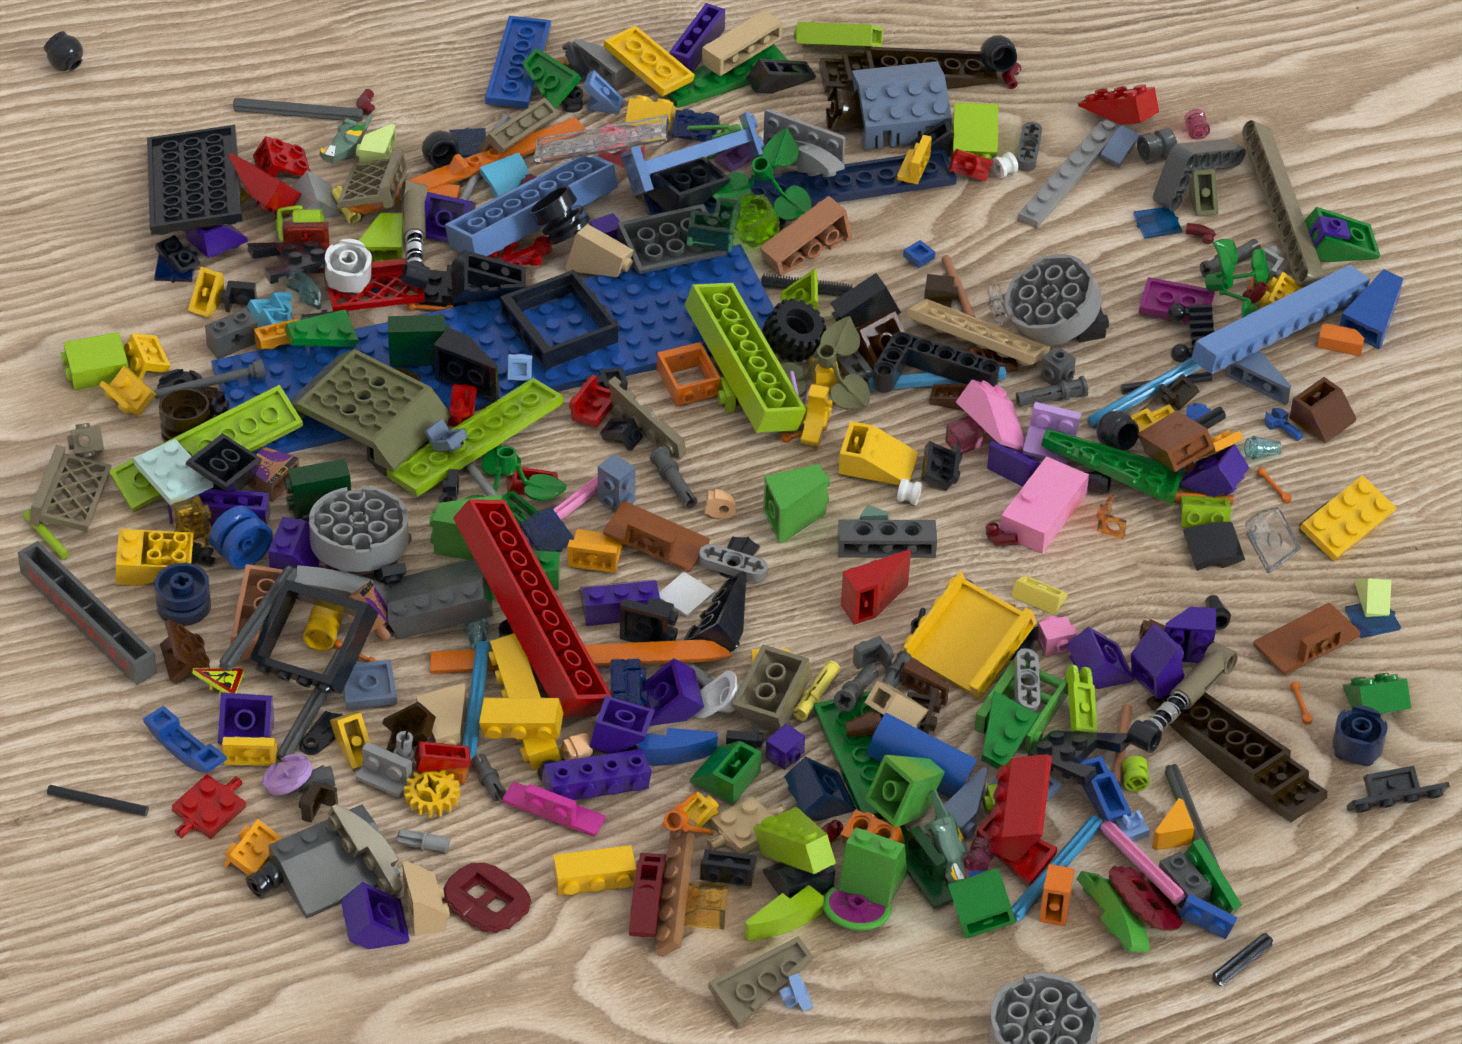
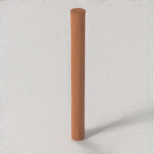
M944 255L941 260L948 276L955 277L954 286H958L957 298L963 312L976 318L950 256Z
M1129 704L1122 706L1118 733H1128L1132 706ZM1126 748L1121 753L1115 752L1112 771L1119 786L1121 785L1122 762L1125 759Z

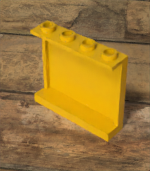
M959 571L956 577H952L949 580L942 596H938L934 600L930 612L920 619L918 628L913 635L910 634L906 638L903 648L905 652H908L913 658L920 661L935 675L981 700L1037 622L1034 612L1025 607L1021 611L965 580L963 572Z

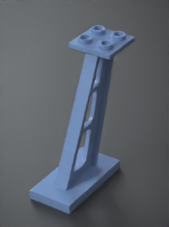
M749 111L739 115L743 128L741 131L644 161L640 146L621 153L620 155L634 196L653 190L649 175L663 169L748 143L752 158L763 154L764 143L761 136L757 137L755 131L757 122L754 115H750Z

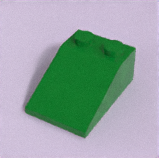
M1316 207L1305 219L1308 231L1319 216L1345 220L1351 237L1349 239L1325 236L1315 247L1319 259L1327 262L1380 258V252L1371 224ZM1316 229V230L1314 231V233H1313V236H1312L1313 241H1315V240L1317 239V236H1318V230H1317V229Z

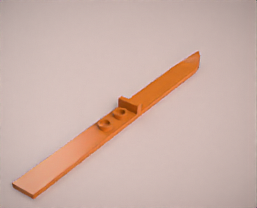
M576 117L532 133L502 154L495 148L465 159L460 154L454 155L449 165L407 181L427 185V190L443 184H451L480 173V167L516 153L523 157L586 133V128ZM400 190L394 205L401 203L399 201ZM376 202L346 208L354 212L368 214L383 210L384 205L383 202Z
M707 640L584 645L596 667L667 664L673 658L682 663L707 662L729 659L732 656L726 648L714 641ZM475 649L431 651L430 673L472 672ZM489 656L487 671L499 670L498 665L492 666Z

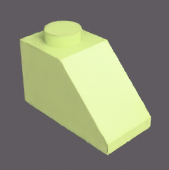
M390 124L364 135L361 144H357L356 157H359V163L391 157L396 143L395 125Z

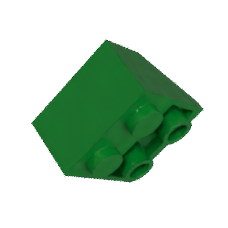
M1379 673L1375 674L1374 678L1355 677L1350 679L1351 683L1343 684V690L1352 708L1353 706H1366L1375 709L1380 714L1412 709L1408 681L1406 678H1399L1398 674Z
M741 741L719 746L690 778V783L734 804L761 772L762 752Z
M999 868L987 870L981 874L966 879H959L954 883L948 884L965 939L1016 923Z

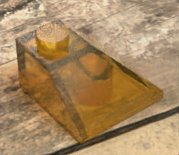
M689 881L684 926L724 930L730 885Z

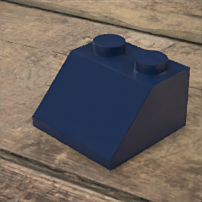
M805 756L784 775L789 785L788 791L794 796L798 804L796 807L808 817L820 821L851 813L856 809L839 772Z

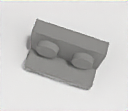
M369 742L363 746V766L357 772L356 780L395 797H401L404 793V786H407V778L413 779L412 761Z

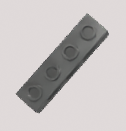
M838 520V558H885L906 550L911 551L910 558H936V520Z

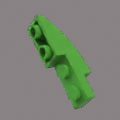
M1081 871L1076 880L1084 887L1083 891L1093 897L1098 902L1097 906L1104 911L1100 919L1107 926V931L1116 936L1122 942V947L1131 953L1136 951L1148 953L1150 946L1144 922H1141L1138 915L1132 913L1130 906L1125 904L1123 897L1119 896L1117 890L1113 888L1112 882L1109 879L1102 878L1099 874Z

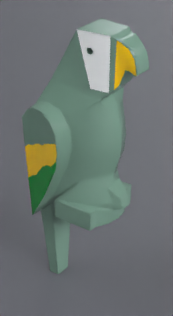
M369 114L362 125H358L356 121L345 118L344 122L338 125L339 133L334 137L332 144L324 149L320 148V157L331 164L344 158H354L357 144H361L372 120V114Z
M933 790L930 792L937 819L924 825L926 832H930L933 836L935 849L945 857V876L951 884L959 879H965L963 860L968 847L952 812L947 813L937 791Z

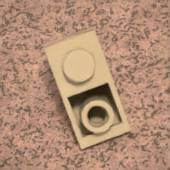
M880 681L876 682L865 701L867 705L881 714L888 713L917 729L928 712V709L889 684Z

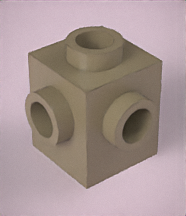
M90 423L76 424V429L71 430V435L67 436L69 450L74 449V454L80 453L82 458L95 456L94 451L104 450L100 426L90 427ZM82 436L89 438L87 445L81 443Z

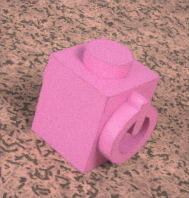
M1049 616L1038 622L1037 641L1045 656L1069 651L1066 644L1077 636L1075 626L1070 624L1067 616L1060 618Z

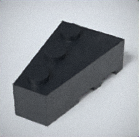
M466 250L452 262V303L489 301L493 298L500 299L503 295L526 287V267Z

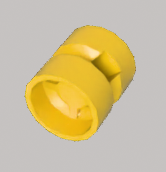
M315 605L310 612L309 622L303 633V641L314 650L328 651L335 644L337 632L342 622L341 612Z

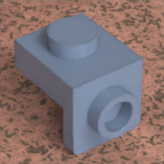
M443 419L437 420L425 430V435L435 452L444 450L452 452L462 445L461 442L468 437L463 428L449 430Z

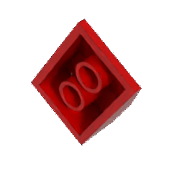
M230 153L228 157L249 195L258 200L256 205L277 215L279 208L296 205L302 193L250 162Z

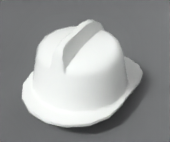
M725 671L717 679L700 690L704 708L694 715L695 717L702 719L711 716L717 711L731 713L736 710L732 707V703L741 685L737 682L734 672Z

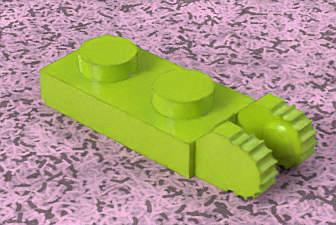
M1069 665L1066 671V682L1068 683L1071 731L1098 732L1095 686L1093 685L1092 672L1090 668L1082 667L1080 673H1078L1079 670L1076 665Z

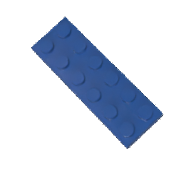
M509 15L486 92L485 104L529 108L535 83L522 63L535 48L542 52L545 51L551 30V20Z

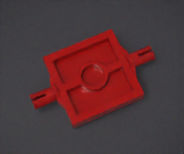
M206 774L172 804V812L182 818L184 822L175 829V834L182 839L189 831L195 830L212 839L246 808V801L234 793L243 784L242 780L235 776L229 783L224 785Z

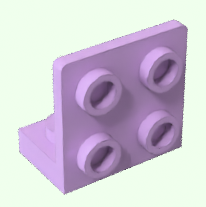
M1035 402L1022 453L1045 459L1047 456L1068 465L1069 458L1041 446L1047 428L1076 437L1081 413Z

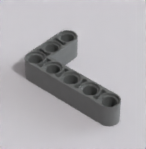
M1229 139L1176 144L1169 152L1153 194V201L1172 212L1175 211L1183 200L1194 171L1237 166L1246 155L1245 148Z

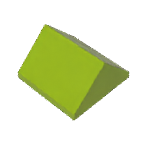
M813 269L781 291V302L785 299L788 301L790 299H796V301L803 300L805 304L808 305L810 303L813 305L812 308L814 310H818L817 271Z

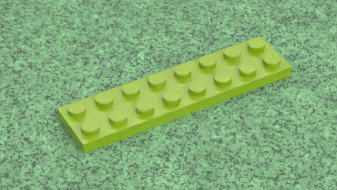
M532 378L451 429L463 428L468 436L461 442L462 445L452 452H449V450L435 452L431 443L413 453L395 472L386 470L387 476L390 480L418 497L442 482L444 478H448L449 469L461 470L564 403L563 395Z
M278 385L169 441L176 439L192 457L223 433L253 452L302 427L303 421L281 386ZM133 459L109 470L112 480L132 513L162 498L160 493L135 467Z

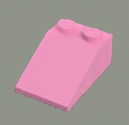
M971 380L956 403L999 444L1023 451L1025 439L1013 403L1006 396L1007 392L998 385L993 387L984 380L982 382Z

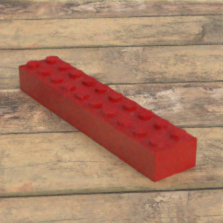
M469 499L453 519L476 560L480 571L483 573L490 590L499 603L502 612L506 616L512 631L522 646V650L537 674L544 691L549 698H559L563 717L597 716L605 697H612L506 500Z

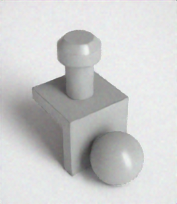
M1270 245L1263 249L1269 266V280L1273 276L1277 278L1283 272L1279 270V267L1284 258L1280 257V249L1277 246Z

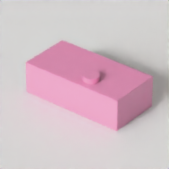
M1046 456L1001 515L1000 529L1004 534L1017 533L1019 544L1043 553L1086 496L1089 474Z

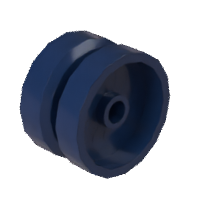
M175 563L165 567L157 574L154 580L157 612L164 621L170 619L176 624L180 623L183 626L200 622L208 615L211 609L209 577L204 569L191 563Z

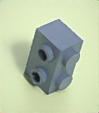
M615 454L598 466V501L615 512L623 501L634 504L636 499V467Z

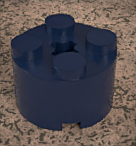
M1353 706L1352 710L1341 711L1337 717L1332 741L1335 756L1354 764H1362L1363 766L1373 765L1374 761L1383 752L1388 729L1386 720L1384 722L1378 711L1366 706Z

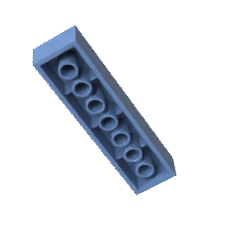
M585 152L446 223L445 227L450 248L459 253L466 250L484 256L503 250L505 246L520 241L526 235L537 232L540 228L547 225H537L529 211L534 204L550 192L568 185L577 198V201L572 206L574 207L577 205H589L593 200L606 196L618 188L614 164L589 152Z

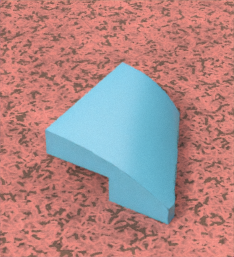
M519 153L480 167V175L491 186V194L494 198L522 185L521 180L525 178V175L529 174L528 168Z
M273 292L270 299L250 300L247 308L257 321L259 327L292 320L290 316L292 312V306H290L292 294L291 292Z

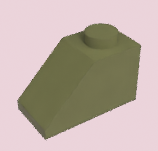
M1215 169L1194 171L1188 184V189L1195 215L1219 214Z

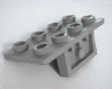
M771 109L765 110L764 145L777 133L787 128L794 140L819 146L830 152L844 164L845 136Z

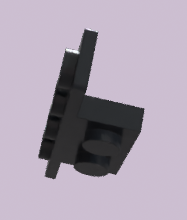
M1414 765L1366 774L1363 779L1368 797L1353 800L1346 807L1347 811L1356 810V813H1362L1371 810V806L1380 805V808H1388L1396 805L1395 802L1404 800L1405 804L1419 801V797L1423 796L1435 799L1443 796V792L1450 788L1449 782L1420 787Z

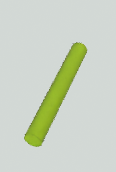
M29 509L23 513V517L28 522L30 521L31 513ZM40 522L39 527L31 525L62 560L69 557V552L42 522Z

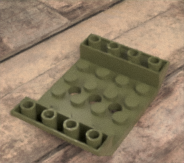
M356 349L336 356L289 400L301 420L308 415L373 448L374 463L392 472H395L428 439L425 435L426 429L437 420L443 419L446 422L451 417L448 409L430 386ZM354 411V413L351 414L344 413Z

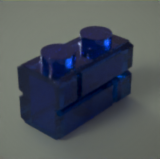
M612 659L610 661L612 697L640 706H647V690H642V683H646V668H641V660Z

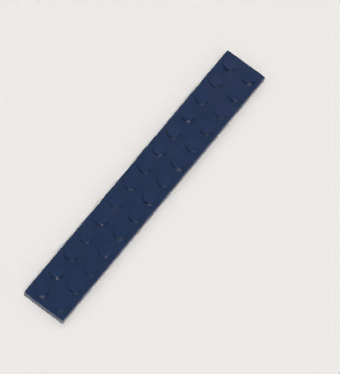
M944 149L930 152L929 161L918 185L897 180V174L906 155L844 164L845 169L837 171L836 175L831 177H823V174L808 176L807 173L798 171L773 175L784 193L790 186L795 185L803 188L808 193L812 206H815L828 196L838 203L955 185L957 180L955 173L949 170L951 163ZM755 177L754 185L750 187L752 198L745 205L729 207L719 203L713 197H710L703 204L711 221H718L775 211L774 203L781 195L771 180L762 181ZM643 194V202L648 216L667 212L650 196Z

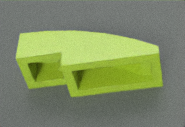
M810 885L806 886L791 899L782 893L745 921L744 939L755 941L779 936L811 922L823 913L824 896Z

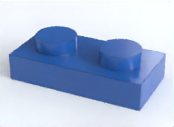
M1190 893L1178 916L1190 923H1194L1224 939L1228 937L1238 918Z

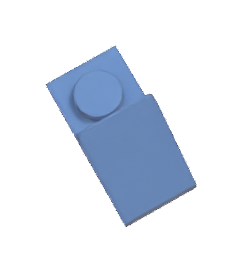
M595 70L588 73L583 87L591 95L587 110L613 114L619 113L624 98Z

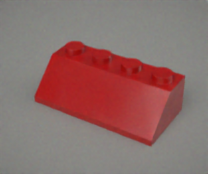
M1045 754L1014 757L1005 766L1002 765L998 769L996 774L998 784L993 795L995 807L991 813L993 822L988 834L990 852L1016 863L1042 837L1052 756Z

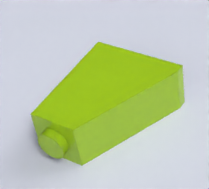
M380 213L359 239L365 245V248L370 251L372 256L371 262L402 259V213Z

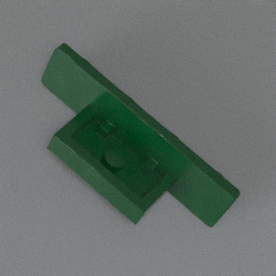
M904 825L899 826L905 840L903 844H905L908 875L933 909L953 902L948 884L944 880L946 866L944 855L935 849L930 836L924 834L919 826L909 829V831Z

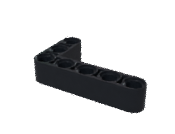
M897 332L891 337L874 366L873 388L881 393L890 392L906 366L964 384H969L971 380L978 382L984 380L994 387L998 385L1000 365L993 359L906 332Z

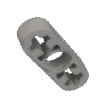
M714 544L704 545L700 549L699 562L705 568L731 576L744 571L747 574L746 580L751 582H761L767 577L768 565L761 558ZM736 560L740 564L738 566H730L727 562Z
M1021 649L1018 651L1013 663L1015 702L1036 712L1040 704L1039 658L1033 650ZM1024 659H1026L1027 663H1029L1027 669H1025L1026 664ZM1021 678L1030 679L1033 685L1027 686L1023 684ZM1026 695H1029V697H1028V702H1029V704H1027V701L1024 700L1025 697H1026Z

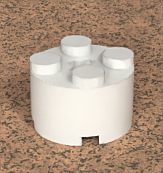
M355 239L339 240L338 244L334 246L332 244L328 247L325 253V278L331 289L341 292L360 293L371 279L372 256L362 242Z

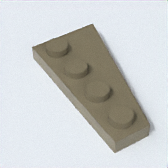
M614 376L608 381L613 406L612 410L618 418H634L639 430L651 442L667 447L670 455L673 454L678 459L686 455L685 441L664 420L658 422L653 410L647 405L642 407L635 399L636 395L630 389L625 392L619 386L621 381Z
M797 936L710 981L708 988L738 1029L790 982V976L800 973L812 962L813 955L800 937Z

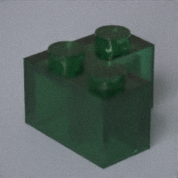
M718 197L715 213L692 210L688 225L687 245L732 252L739 220L740 200Z

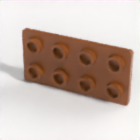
M626 501L621 503L603 529V535L686 572H691L699 560L701 547L710 542L709 538Z
M1327 603L1254 640L1253 645L1283 675H1286L1358 638L1360 631L1331 603Z

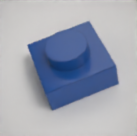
M919 240L903 250V257L919 268L935 259V251Z

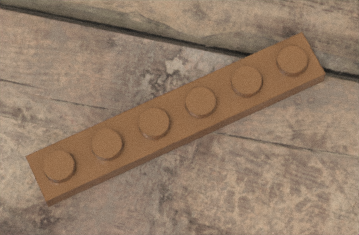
M689 818L688 824L696 826L697 823ZM670 830L655 952L661 957L680 948L682 944L695 832Z

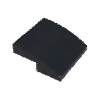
M1232 522L1207 523L1183 530L1197 571L1220 563L1222 568L1245 560Z

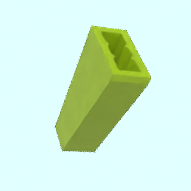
M797 22V27L794 29V38L797 44L861 48H865V46L882 47L883 27L872 24Z

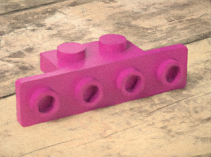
M513 782L503 796V803L593 837L597 835L606 820L605 815L576 805V801L531 784L525 786Z

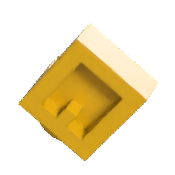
M698 791L696 793L697 797L685 806L683 810L690 819L697 823L696 827H702L713 815L720 814L717 810L720 805L710 795L705 798Z

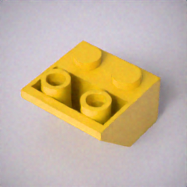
M636 95L635 99L629 98L625 124L632 127L671 133L678 114V108L670 100L657 98V102H653L647 96Z

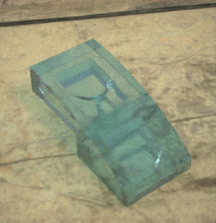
M301 271L295 273V278H286L287 288L300 294V302L318 310L321 308L320 289L308 275Z

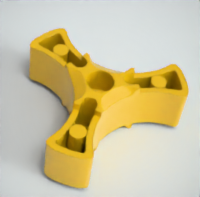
M811 384L807 404L805 405L807 410L803 420L804 430L801 436V444L820 447L822 432L826 430L833 405V400H828L829 387Z

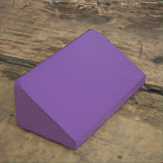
M748 143L721 152L714 160L732 173L756 157L752 158Z

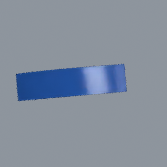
M162 706L143 718V722L157 740L188 767L198 772L208 773L227 760L226 756L212 744L205 746L180 726L179 718L166 707Z

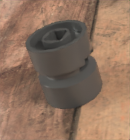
M1170 128L1155 131L1154 134H1143L1137 138L1138 153L1145 163L1159 160L1160 157H1168L1170 150L1177 144L1175 134Z

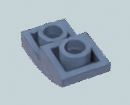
M1121 125L1103 149L1100 158L1120 168L1128 153L1130 154L1136 145L1140 134Z

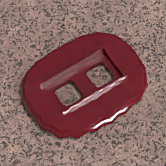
M485 862L470 863L460 868L447 880L443 888L444 902L448 904L452 912L457 914L462 921H467L471 926L478 927L482 932L491 931L498 933L502 929H510L524 915L528 914L532 903L528 891L522 884L497 866ZM475 885H480L487 890L479 898H474L468 893ZM494 899H500L506 904L498 912H494L487 907Z
M1113 866L1109 870V880L1112 882L1113 888L1117 890L1119 896L1123 897L1125 904L1130 906L1132 913L1139 916L1141 922L1147 923L1150 928L1163 931H1174L1181 927L1183 923L1181 922V917L1178 916L1179 913L1176 912V906L1171 904L1170 899L1149 878H1146L1143 872H1137L1132 867L1125 868L1122 866Z

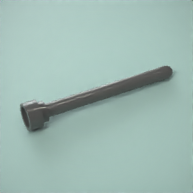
M262 359L252 361L253 364H249V367L157 389L154 391L156 393L154 398H163L165 394L173 390H197L250 376L257 379L265 378L266 373Z

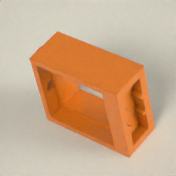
M701 342L657 352V371L676 406L717 396V392L721 388V378ZM696 366L700 368L705 378L702 381L678 386L672 375V372Z

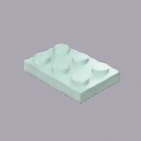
M176 439L133 458L135 467L170 506L213 488V482L186 465V461L191 456Z

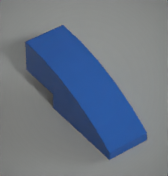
M667 728L666 735L646 734L645 740L639 743L638 749H643L649 766L691 762L710 756L718 747V732Z
M1099 756L1083 760L1080 764L1096 767V777L1088 785L1082 787L1099 814L1107 822L1120 819L1126 814L1131 816L1132 812L1113 771L1109 772L1103 757Z

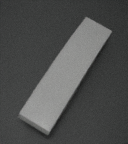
M300 565L297 566V577L294 581L349 597L353 592L371 581L386 604L392 588L378 581L351 573Z

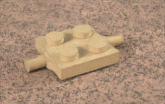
M751 797L710 818L711 826L718 832L719 836L708 840V847L714 850L725 844L739 854H745L759 846L753 827L761 824V821L766 817L777 816L786 812L785 806L780 803L771 809H767L754 797Z

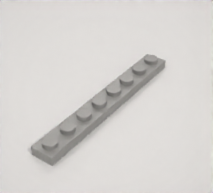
M1103 118L1018 213V221L1038 228L1100 158L1103 149L1121 125Z

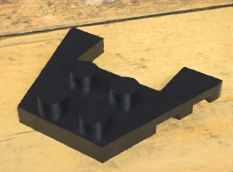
M320 242L247 243L248 253L253 259L277 256L283 266L265 268V277L270 284L278 283L279 278L284 276L287 279L295 278V273L304 270L309 274L325 269L326 250Z
M1054 730L1050 731L1029 750L1028 756L1045 754L1052 756L1050 771L1054 769L1061 771L1062 777L1071 779L1072 776L1078 779V784L1086 786L1096 777V767L1080 764L1096 748L1121 753L1130 744L1127 742V733Z

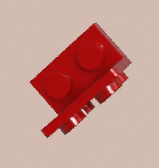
M265 136L253 154L255 165L275 178L279 170L302 177L307 171L310 172L305 150L299 145H292L278 138Z

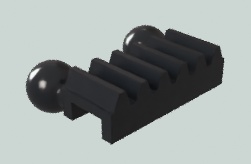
M1173 304L1169 307L1168 317L1173 322H1180L1185 317L1189 319L1191 348L1184 344H1177L1171 350V356L1175 361L1184 362L1188 357H1192L1195 342L1214 332L1212 305H1190L1188 308H1184L1181 304Z

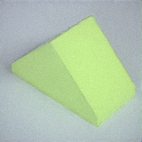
M1356 578L1355 585L1365 617L1388 618L1390 615L1391 580Z

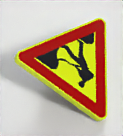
M193 668L192 674L210 684V690H220L219 696H221V692L237 693L245 670L243 668H232L231 671L221 668Z

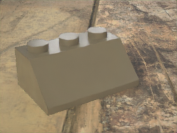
M763 644L732 703V707L753 724L754 722L759 723L760 729L775 733L785 723H788L793 714V709L797 706L812 676L809 658Z

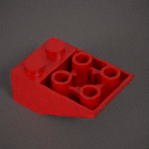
M1146 84L1134 86L1133 89H1127L1126 86L1114 88V91H1108L1107 88L1095 90V94L1086 95L1085 99L1078 103L1079 107L1120 125L1141 123L1159 113L1155 87H1146Z
M910 550L895 553L891 556L843 571L841 606L853 625L876 618L908 586Z

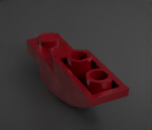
M640 853L634 880L629 936L656 938L666 868V854Z

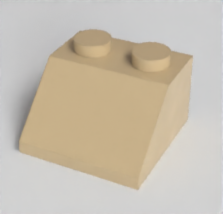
M408 861L402 862L404 897L414 935L419 936L445 931L446 919H450L448 904L442 903L444 898L442 883H437L433 872Z

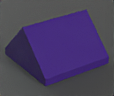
M991 441L989 445L987 469L1022 487L1041 464V462L1014 448L1001 445L998 442Z
M221 692L218 744H222L223 737L271 738L275 720L273 696Z

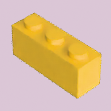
M484 698L479 724L484 738H559L563 710L559 698Z
M632 845L553 855L554 876L558 896L592 891L599 892L616 888L623 889L634 886L636 864Z

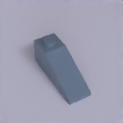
M1257 351L1227 366V377L1282 404L1287 405L1289 402L1291 385L1263 353Z
M984 767L944 804L947 813L952 812L964 839L970 838L977 829L976 823L986 786L987 769Z

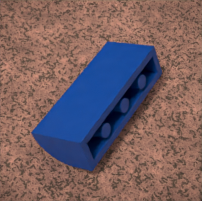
M885 713L866 752L867 756L879 762H882L884 755L931 759L945 771L936 791L949 798L955 795L969 781L977 761L976 758L888 713Z

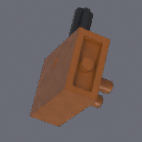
M1217 407L1194 421L1179 411H1175L1139 432L1138 437L1145 453L1174 472L1183 467L1190 470L1195 466L1193 461L1215 449L1207 429L1224 420L1226 413L1222 407Z

